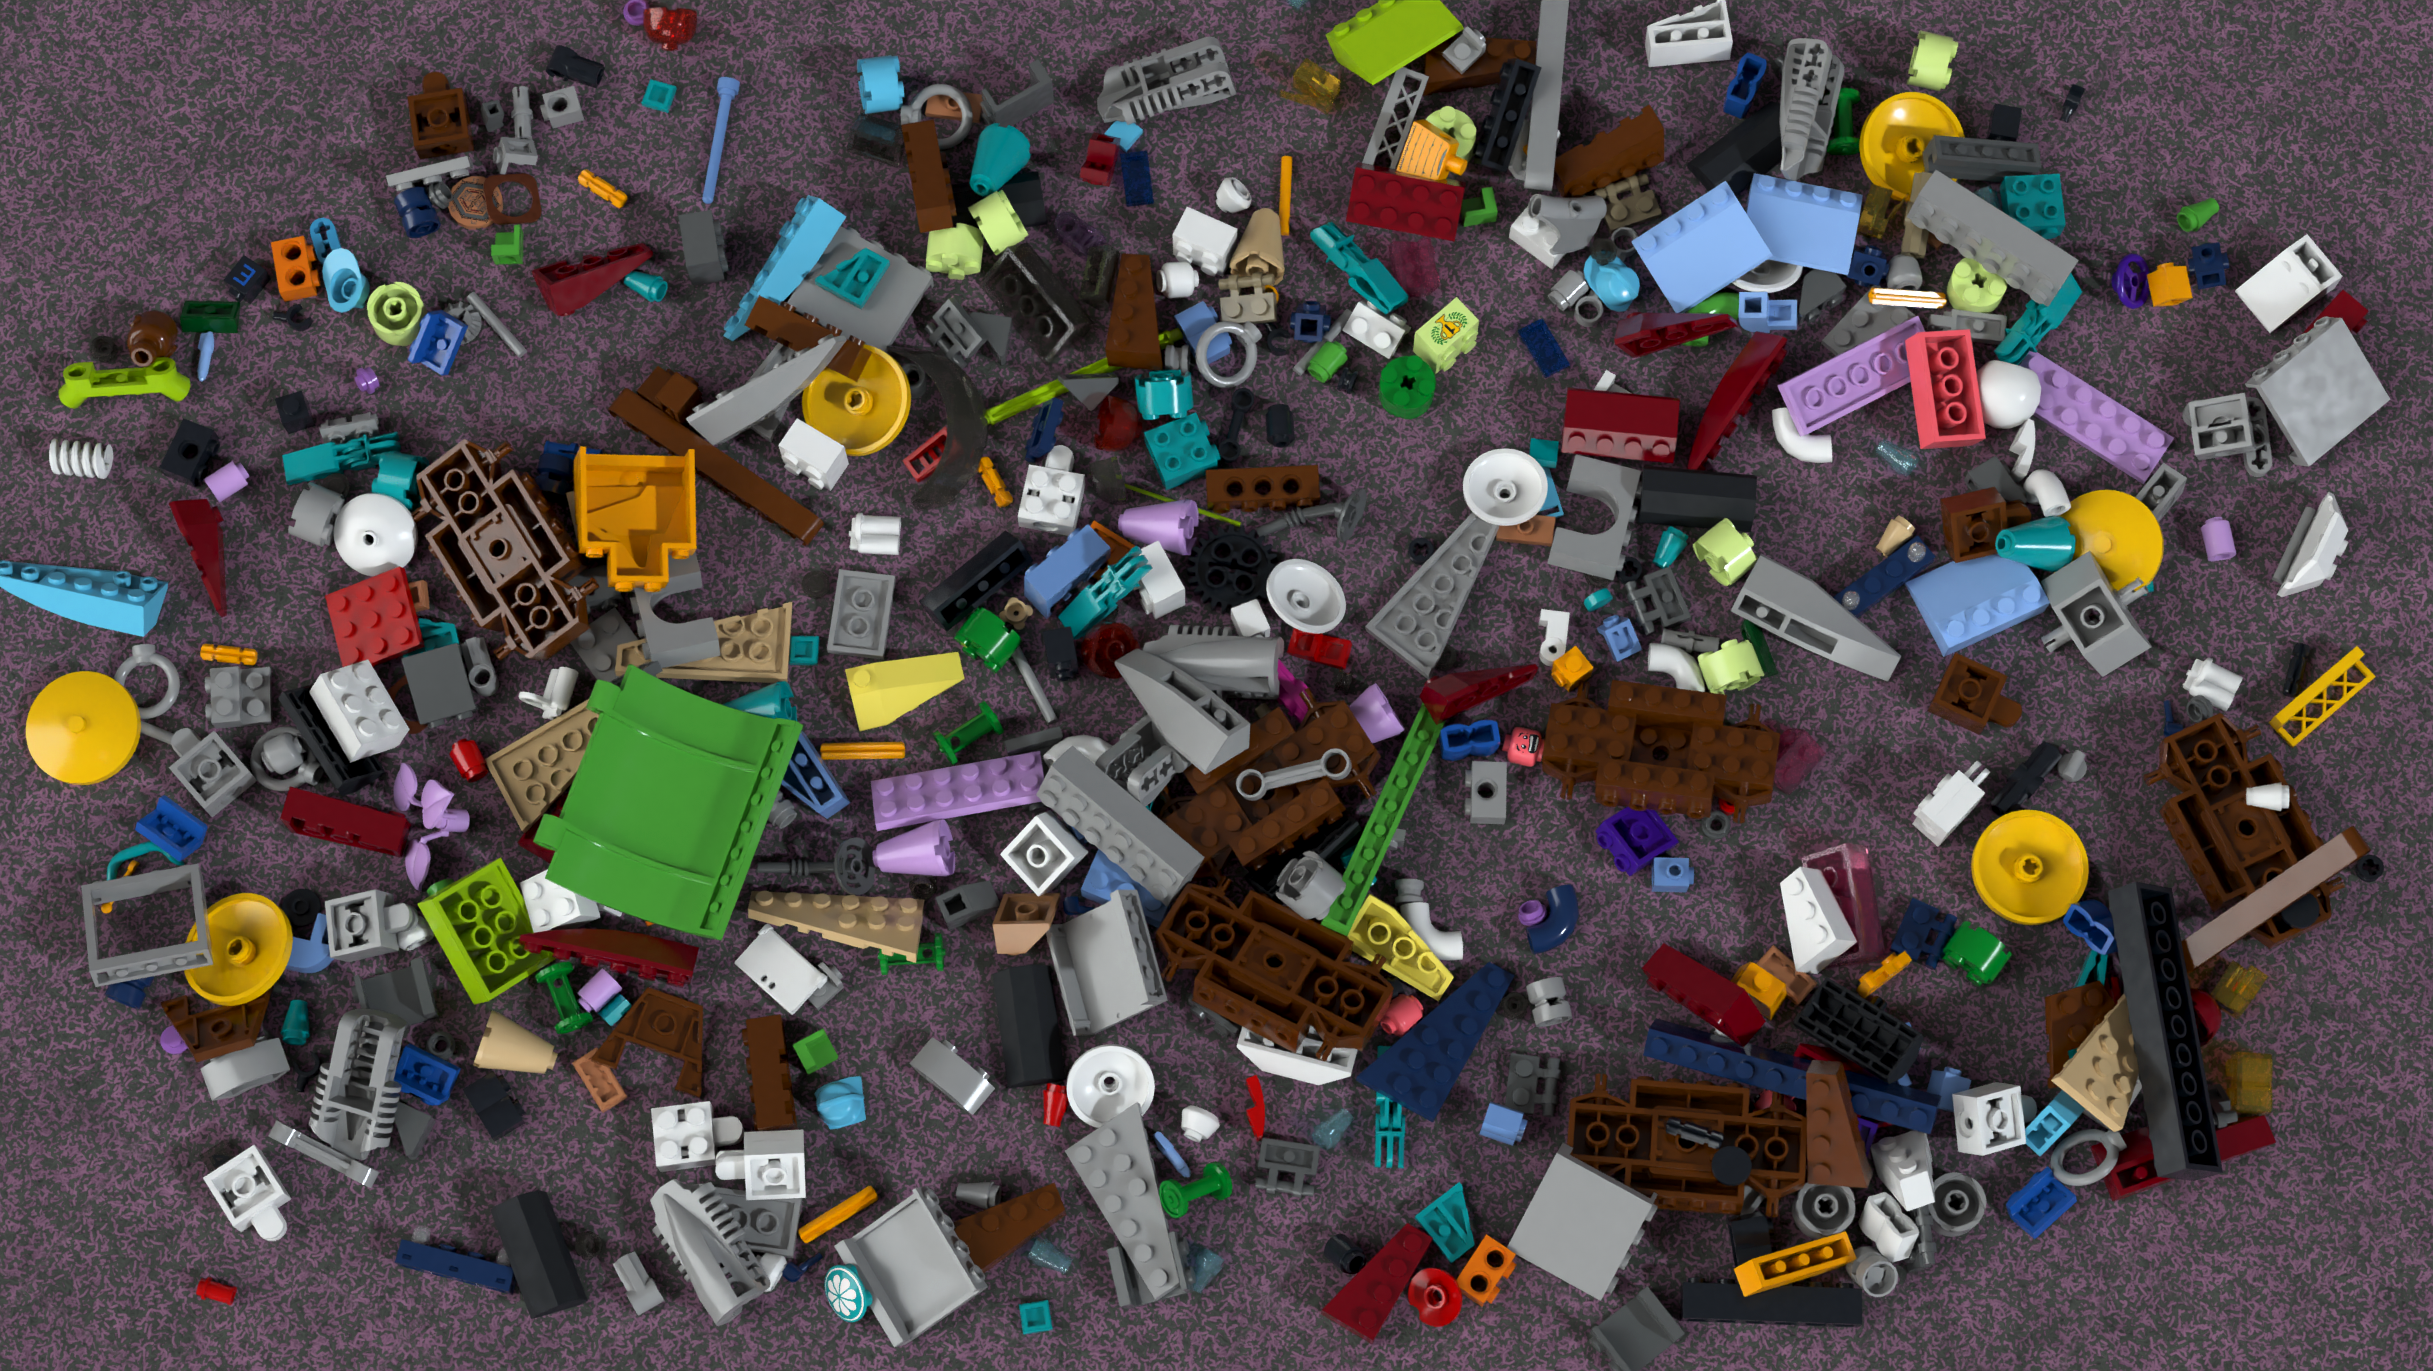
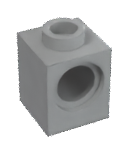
M574 86L542 94L545 104L540 105L544 121L550 120L552 128L584 120ZM559 106H567L563 111H555Z

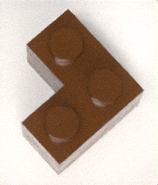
M659 366L655 368L637 390L640 397L685 427L689 425L686 418L695 413L693 408L703 403L702 393L698 389L699 384L689 375L683 377L678 372H673L670 369L665 371Z

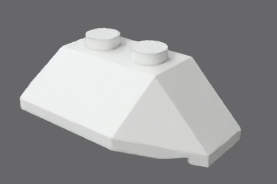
M2328 492L2322 499L2277 595L2284 597L2320 586L2325 579L2330 580L2337 567V565L2333 564L2336 555L2341 557L2348 544V541L2344 540L2348 528L2334 494Z
M1243 1026L1237 1043V1048L1260 1070L1315 1085H1322L1350 1077L1357 1054V1049L1335 1047L1328 1056L1327 1061H1322V1057L1318 1059L1316 1053L1323 1044V1040L1312 1026H1310L1308 1034L1296 1053Z

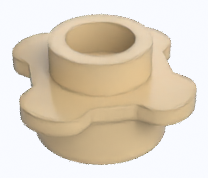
M1012 597L1008 600L1005 610L1001 611L999 616L1004 622L1012 624L1016 630H1021L1025 627L1024 622L1027 617L1033 614V609L1030 605H1025L1022 601L1018 600V598ZM1015 611L1019 612L1018 616L1014 615Z

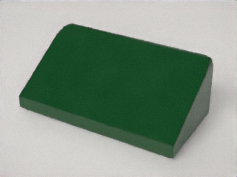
M185 301L180 316L182 332L207 333L211 331L213 333H238L241 303Z
M1748 619L1744 620L1740 632L1743 640H1749L1753 645L1764 672V676H1760V678L1764 679L1778 674L1761 627Z

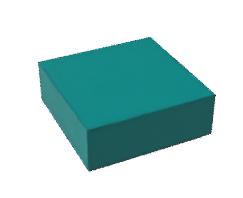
M650 79L641 102L642 106L668 113L677 90L676 86Z
M1531 438L1529 455L1541 467L1556 468L1559 441Z
M790 636L789 664L818 666L819 636Z
M618 993L598 1014L611 1026L629 1011L632 1005Z
M1048 1300L1019 1304L1023 1335L1053 1330Z

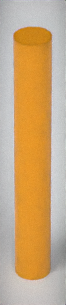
M1291 156L1281 157L1279 218L1281 235L1286 236L1289 235Z

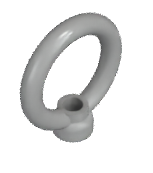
M934 84L921 90L914 97L911 105H902L901 125L921 122V107L930 97L946 95L953 98L960 106L962 121L959 129L952 136L938 139L939 150H944L958 145L966 138L972 126L973 113L969 100L959 89L947 84Z
M1222 321L1206 329L1196 347V363L1204 379L1220 388L1235 387L1247 380L1257 362L1256 343L1262 338L1258 328L1250 321L1245 322L1243 325L1232 321ZM1224 332L1236 334L1239 342L1246 348V360L1243 367L1238 373L1230 377H1222L1215 374L1207 361V349L1210 342L1215 336Z
M135 645L132 647L133 656L126 659L115 673L114 680L124 686L127 675L136 666L155 664L161 667L168 678L166 695L158 704L152 707H138L141 719L155 718L169 710L176 701L180 690L179 674L174 664L168 658L156 653L155 645Z
M284 726L268 731L256 742L251 753L250 765L254 777L261 785L274 791H289L290 786L298 788L305 782L315 786L324 773L322 765L318 763V759L296 727ZM284 732H289L294 737L299 736L303 740L307 749V760L300 765L296 776L286 780H277L271 778L264 771L261 752L264 751L265 742Z
M2086 1129L2075 1132L2063 1139L2053 1151L2050 1160L2053 1175L2060 1182L2071 1186L2092 1184L2110 1173L2117 1163L2119 1152L2127 1148L2120 1133L2118 1131L2113 1132L2111 1129L2107 1132L2098 1129ZM2086 1141H2099L2103 1143L2107 1150V1155L2097 1168L2083 1174H2071L2064 1170L2062 1166L2063 1158L2072 1147Z

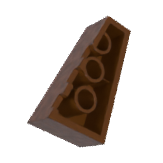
M1454 35L1425 53L1424 75L1429 76L1423 96L1438 92H1452L1470 87L1478 88L1484 85L1500 84L1499 72L1502 64L1507 62L1508 59L1517 58L1535 65L1537 41L1485 38V53L1461 75L1442 56L1443 52L1460 37Z
M1650 104L1642 108V114L1631 120L1628 116L1619 121L1621 126L1608 134L1602 131L1595 135V138H1593L1589 145L1585 146L1581 143L1555 158L1553 182L1562 198L1581 197L1587 192L1603 188L1619 179L1628 178L1636 172L1648 167H1655L1664 161V127Z
M934 119L903 124L901 127L920 233L953 228L951 216H957L946 154L945 152L940 153Z
M1126 253L1121 255L1105 346L1108 366L1163 371L1153 275L1149 255Z
M760 295L745 323V326L796 352L807 347L812 349L818 346L817 341L829 334L837 337L842 333V330L828 323L825 328L818 325L820 319L804 312L803 316L796 314L797 308L784 301H781L780 305ZM850 335L849 339H847L826 367L857 382L872 352L864 348L866 342Z
M781 1014L746 1019L747 1028L742 1029L744 1046H749L750 1057H746V1067L748 1075L752 1074L753 1085L749 1086L751 1102L755 1103L756 1114H753L755 1131L798 1130L783 1018Z
M1812 1060L1806 1072L1808 1184L1867 1188L1873 1172L1871 1165L1868 1164L1865 1143L1861 1138L1858 1127L1859 1121L1852 1106V1096L1843 1063L1839 1061Z
M1054 1182L953 1222V1230L958 1238L968 1246L969 1256L973 1263L985 1273L1066 1216V1210Z

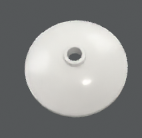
M1768 259L1732 283L1750 292H1777L1794 284L1800 277L1803 266Z
M1495 449L1480 455L1470 464L1463 480V494L1468 507L1480 519L1495 525L1511 526L1531 519L1540 511L1547 497L1548 483L1543 468L1533 457L1515 449ZM1502 493H1507L1510 497L1502 498L1500 497V495Z
M366 493L353 498L342 507L334 524V541L340 556L352 569L373 577L399 566L403 568L409 563L417 548L418 531L413 516L400 501L381 493ZM367 534L371 535L374 538L373 543H369L367 541Z
M1289 559L1279 563L1269 574L1266 590L1270 604L1279 617L1290 626L1303 632L1319 634L1334 629L1343 619L1346 601L1342 588L1336 579L1321 566L1307 560Z
M1105 1044L1086 1051L1075 1061L1068 1074L1066 1089L1070 1106L1075 1114L1085 1123L1099 1128L1136 1102L1140 1103L1141 1115L1143 1116L1153 1100L1155 1084L1149 1064L1138 1052L1123 1045ZM1107 1077L1115 1079L1112 1084H1106L1104 1080Z

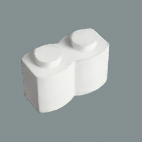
M1886 1192L1868 1197L1858 1221L1863 1233L1875 1241L1879 1252L1890 1262L1893 1263L1909 1258L1919 1235L1918 1227L1914 1221L1902 1213L1898 1202Z

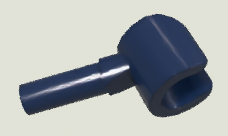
M2170 700L2163 702L2166 716L2165 738L2183 730L2182 724L2173 723L2174 717Z
M1075 896L1066 897L1063 901L1064 912L1067 915L1084 914L1095 909L1094 907L1079 906V898Z
M818 1252L799 1267L792 1261L789 1262L782 1271L783 1277L792 1283L797 1282L809 1267L823 1258L822 1255Z

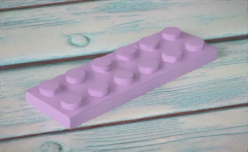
M1919 316L1912 317L1777 385L1800 437L1911 382L1905 340L1918 332H1925Z
M2029 352L2020 366L2034 371L2038 375L2041 385L2040 403L2033 415L2144 484L2174 437L2038 352Z
M1040 751L871 781L877 831L1042 802L1036 796L1044 780Z

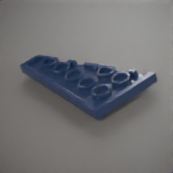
M1488 962L1356 1077V1081L1423 1118L1434 1122L1515 975Z

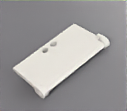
M766 924L758 932L759 936L735 961V964L786 1011L793 1015L817 988L821 989L827 982L828 976L816 969L777 934L770 924Z

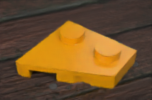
M1906 951L1898 956L1895 952L1881 962L1883 965L1875 972L1870 970L1859 979L1861 984L1856 991L1865 999L1907 967L1912 959Z

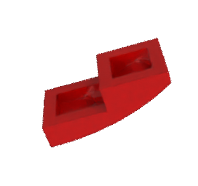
M1294 628L1287 653L1297 658L1345 670L1352 643L1350 640L1325 636L1323 633H1307Z
M1257 1075L1246 1079V1086L1255 1107L1246 1110V1116L1258 1142L1262 1140L1264 1134L1265 1105L1260 1082Z

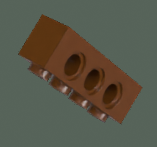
M1318 465L1206 470L1207 510H1213L1216 514L1228 513L1230 509H1241L1242 512L1251 513L1258 511V508L1269 507L1271 511H1283L1286 509V506H1297L1303 509L1319 505ZM1294 485L1298 488V491L1290 494L1284 491V487ZM1265 486L1270 492L1266 495H1260L1255 490L1258 487ZM1231 488H1239L1242 493L1238 496H1231L1227 491Z

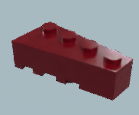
M291 786L289 787L280 820L291 833L401 858L411 829V824L402 813L395 811L384 813L369 805L359 806L342 799L330 798Z

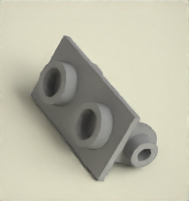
M367 412L366 414L351 416L352 422H347L346 417L326 420V423H322L319 428L324 444L329 442H335L336 445L345 444L350 440L364 437V434L368 438L381 435L378 428L377 413L371 414V412Z

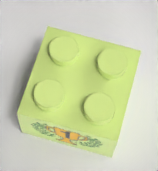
M1456 297L1415 332L1413 352L1426 362L1435 374L1441 369L1445 372L1454 365L1456 356L1461 352L1467 354L1476 345L1477 342L1475 340L1478 335L1479 320Z

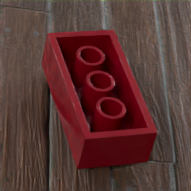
M1358 162L1355 167L1346 222L1455 242L1466 182L1452 179L1432 180L1399 172L1397 169Z

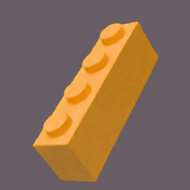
M1845 1231L1751 1259L1734 1268L1743 1295L1746 1297L1839 1269L1857 1258Z

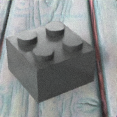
M712 210L678 215L685 263L692 286L725 281L724 272L729 271L724 251L725 241L720 220L714 219Z

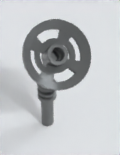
M1357 488L1347 498L1345 503L1341 501L1340 503L1303 509L1297 507V511L1293 509L1291 513L1285 512V516L1256 527L1259 537L1262 535L1266 536L1288 526L1293 528L1294 524L1298 526L1300 521L1305 523L1306 519L1335 514V517L1338 518V539L1345 542L1353 535L1355 526L1364 513L1367 498L1365 489ZM1355 495H1357L1356 501L1352 500Z
M858 837L848 838L840 844L834 862H809L808 859H805L804 862L801 859H798L797 862L795 859H791V862H758V873H790L791 876H795L796 873L798 876H801L802 873L804 876H808L809 873H835L842 889L851 895L866 893L875 881L876 867L873 862V850L865 840ZM849 845H854V846L858 847L859 850H858V851L855 850V849H848V850H847V846H849ZM848 854H852L854 857L848 858ZM864 858L866 860L865 877L861 875V872L863 870V864L861 860ZM852 875L854 879H849L847 876ZM846 883H857L859 886L856 888L849 887Z

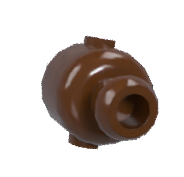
M158 310L146 311L135 316V320L129 325L131 329L127 338L131 360L138 366L148 367L158 357L169 358L177 349L175 342L178 329L175 321L168 314Z

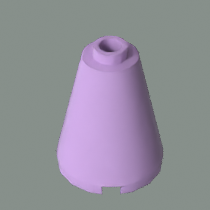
M1185 499L1126 509L1124 514H1120L1118 528L1119 531H1122L1124 537L1149 545L1159 541L1163 549L1180 555H1191L1193 553L1192 548L1196 545L1197 537L1192 538L1194 527H1198L1199 524L1198 508L1195 501Z
M1376 683L1369 686L1349 706L1372 743L1396 736L1405 730L1397 714L1388 703L1389 701Z
M944 819L935 820L877 844L876 850H873L875 867H879L882 872L943 877L952 875L955 870V852L950 853L949 841L953 840L950 828Z

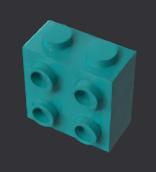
M2060 174L2005 176L2000 186L2002 211L2045 239H2053L2060 236L2066 225Z
M1196 412L1144 432V442L1165 491L1205 476L1206 470H1217V461L1220 460L1218 449L1215 444L1210 445L1207 438L1210 435L1208 426L1204 419L1199 420Z

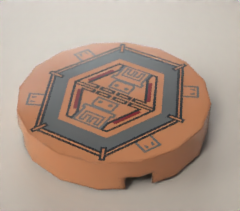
M470 176L460 180L452 187L453 200L449 202L448 209L452 219L459 226L469 230H476V228H486L493 224L487 213L483 189L485 177ZM497 186L493 191L492 199L498 211L502 212L503 198Z

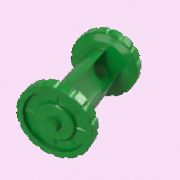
M1840 88L1836 113L1833 118L1835 139L1830 140L1826 148L1830 155H1855L1860 152V139L1855 138L1853 133L1852 106L1860 101V92L1852 88Z
M985 701L979 703L981 713L945 736L938 730L932 733L940 752L944 753L952 765L958 762L955 753L991 730L998 735L1004 733L997 715L993 713ZM952 737L959 738L960 743L958 746L951 744L950 740Z
M935 933L934 942L919 943L916 963L907 961L905 955L894 953L893 956L882 954V949H879L878 959L880 960L881 974L888 975L889 966L935 963L938 972L944 971V955H946V951L943 948L942 933ZM927 948L931 949L933 953L928 958L923 955V950Z
M571 962L554 964L535 975L537 983H547L561 1021L554 1027L557 1034L572 1032L587 1026L593 1020L591 1013H581L567 975L573 971ZM558 979L563 981V985L560 988L554 987V982Z
M1213 1161L1204 1167L1203 1178L1184 1186H1181L1180 1183L1173 1179L1163 1181L1159 1187L1160 1201L1163 1208L1171 1217L1179 1218L1187 1213L1188 1202L1208 1193L1216 1200H1224L1230 1197L1232 1193V1180L1229 1172L1220 1162Z

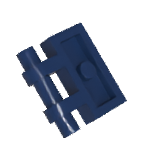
M1053 397L1043 403L1042 408L1039 409L1038 415L1034 417L1032 427L1034 428L1032 436L1027 440L1025 446L1027 450L1026 461L1035 463L1036 458L1052 451L1056 442L1054 433L1056 427L1060 425L1064 414L1061 411L1064 401Z
M1912 898L1889 951L1895 952L1898 955L1906 951L1913 962H1916L1920 953L1928 956L1925 967L1935 970L1938 962L1942 961L1945 955L1943 949L1948 939L1952 938L1956 931L1954 926L1958 918L1952 914H1947L1944 921L1939 922L1935 920L1939 909ZM1930 930L1938 933L1933 945L1925 943Z

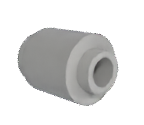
M1569 270L1551 288V293L1548 295L1550 301L1557 304V307L1562 311L1567 307L1571 308L1589 290L1584 274L1579 270L1576 272Z

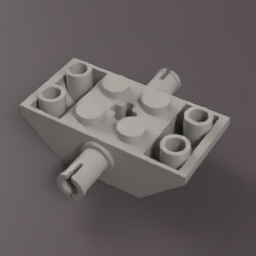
M2089 551L2041 581L2054 612L2062 622V626L2041 637L2044 645L2053 639L2056 640L2046 647L2050 653L2072 639L2084 658L2104 677L2152 647L2127 609L2128 604L2149 593L2146 585L2134 591L2135 588L2144 583L2140 577L2120 590L2114 589ZM2091 608L2094 611H2099V622L2097 619L2091 620L2088 615L2092 613Z

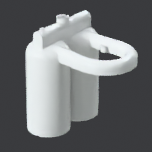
M857 513L856 518H852L851 531H849V537H851L850 550H858L862 554L899 555L901 517L872 516Z
M2207 658L2205 661L2196 659L2191 670H2188L2186 673L2188 677L2185 683H2183V688L2188 690L2192 696H2204L2211 702L2212 706L2226 712L2243 677L2212 663V658Z
M567 667L551 669L543 697L529 692H520L518 697L521 701L544 710L542 715L544 719L553 720L554 717L560 716L561 712L568 709L579 673Z

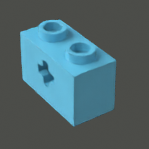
M2061 1090L2025 1128L2026 1144L2037 1155L2041 1156L2073 1124L2085 1108Z

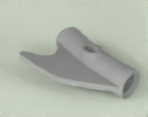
M1534 194L1528 203L1529 216L1543 221L1557 234V242L1550 249L1552 255L1570 253L1585 248L1596 233L1601 219L1604 218L1607 212L1606 203L1599 195L1562 198Z

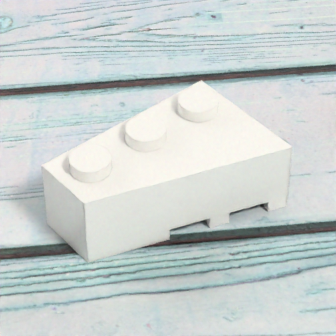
M1717 0L1715 3L1705 7L1700 5L1695 7L1692 12L1682 16L1676 14L1648 25L1645 40L1648 66L1656 67L1730 60L1733 40L1726 1Z
M1799 867L1780 883L1795 970L1797 972L1818 974L1857 943V940L1822 871Z
M1913 1130L1895 1137L1882 1138L1878 1143L1871 1145L1878 1177L1906 1211L1935 1202L1931 1163L1932 1155L1926 1133Z

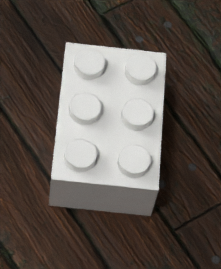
M369 660L320 674L309 691L350 762L397 747L409 731L407 724Z

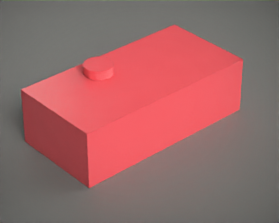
M1970 329L1918 332L1906 339L1905 345L1920 449L1971 446L1986 439Z

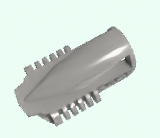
M1209 36L1167 51L1166 48L1161 49V53L1158 54L1156 51L1152 52V56L1149 57L1147 54L1143 55L1141 60L1135 58L1132 63L1128 61L1123 62V66L1117 64L1108 68L1104 76L1103 90L1097 98V108L1104 123L1120 121L1126 122L1129 125L1135 123L1138 118L1144 120L1146 115L1153 117L1155 112L1161 114L1168 110L1210 104L1234 96L1237 92L1220 42L1215 37Z
M1809 38L1792 39L1788 43L1782 68L1779 118L1782 142L1780 170L1784 177L1791 181H1797L1805 174L1819 172L1823 169L1824 157L1827 152L1826 148L1834 122L1833 118L1836 113L1835 110L1845 67L1836 55H1832L1831 48L1823 40ZM1833 63L1836 66V69H1831L1829 74V68ZM1827 89V90L1830 92V94H1829V95H1825V96H1824V99H1822V98H1823V94L1825 93V90Z
M1170 625L1168 635L1162 636L1159 640L1144 644L1143 651L1159 657L1192 676L1225 703L1227 698L1268 700L1279 698L1278 658L1283 657L1284 640L1281 637L1232 636L1231 627H1224L1222 635V628L1219 626L1214 627L1213 634L1211 626H1204L1203 633L1201 626H1194L1192 632L1191 626L1185 625L1182 631L1181 625Z
M1148 714L1122 733L1120 741L1103 753L1095 763L1098 768L1144 807L1158 796L1176 773L1183 772L1192 764L1165 740Z
M355 1009L342 1016L337 1029L331 1063H323L320 1067L322 1072L318 1077V1082L320 1083L316 1086L315 1104L312 1105L313 1114L310 1115L309 1126L321 1140L329 1143L331 1148L352 1159L365 1160L371 1150L377 1147L389 1146L391 1139L389 1133L393 1130L391 1123L395 1120V1114L393 1113L397 1111L396 1103L400 1097L398 1092L401 1091L402 1087L400 1083L394 1081L407 1022L397 1015L380 1010Z
M673 1179L661 1186L650 1200L657 1224L652 1231L658 1239L664 1237L661 1244L664 1248L670 1246L667 1249V1253L669 1256L676 1255L673 1258V1262L675 1265L682 1264L678 1268L681 1274L687 1272L684 1277L687 1283H692L700 1302L710 1314L714 1323L717 1326L731 1322L742 1312V1305L763 1294L770 1287V1279L743 1240L747 1235L743 1229L737 1231L741 1226L739 1222H731L735 1217L733 1213H725L729 1207L726 1203L720 1204L723 1200L720 1194L714 1196L717 1190L712 1182L687 1185L677 1179ZM728 1273L732 1275L729 1279L726 1278ZM737 1282L739 1287L732 1289L731 1285Z

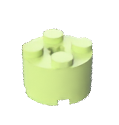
M1920 30L1917 39H1920L1918 47L1914 46L1908 74H1913V76L1909 77L1907 84L1940 91L1949 84L1952 69L1948 68V64L1951 63L1952 58H1955L1958 42L1953 41L1952 37Z
M1445 106L1430 114L1426 120L1459 142L1456 156L1467 160L1468 163L1472 157L1476 140V127L1470 117L1451 106Z
M1003 190L996 191L968 207L996 256L1023 241L1028 236L1024 225Z
M957 223L956 228L930 231L926 254V270L947 273L949 279L963 280L965 275L979 273L984 243L982 232L976 227L963 223Z
M1964 258L1957 263L1949 279L1947 297L1952 307L1956 310L1991 314L2000 304L2007 288V282L1996 273L1992 274L1986 271L1982 264L1974 259Z
M394 282L395 284L379 286L373 291L367 302L368 317L376 334L384 342L391 345H410L418 336L421 319L428 313L419 293L411 285L404 282Z
M1727 518L1717 523L1693 544L1699 561L1701 562L1705 559L1711 567L1710 574L1724 586L1735 583L1751 570L1758 560V557L1751 549L1754 546L1752 539L1744 532L1740 534Z
M1733 639L1723 643L1721 650L1715 653L1709 651L1697 657L1700 670L1710 693L1724 694L1723 690H1733L1736 688L1739 691L1754 685L1761 680L1760 676H1764L1753 645L1749 640L1738 643L1737 639Z

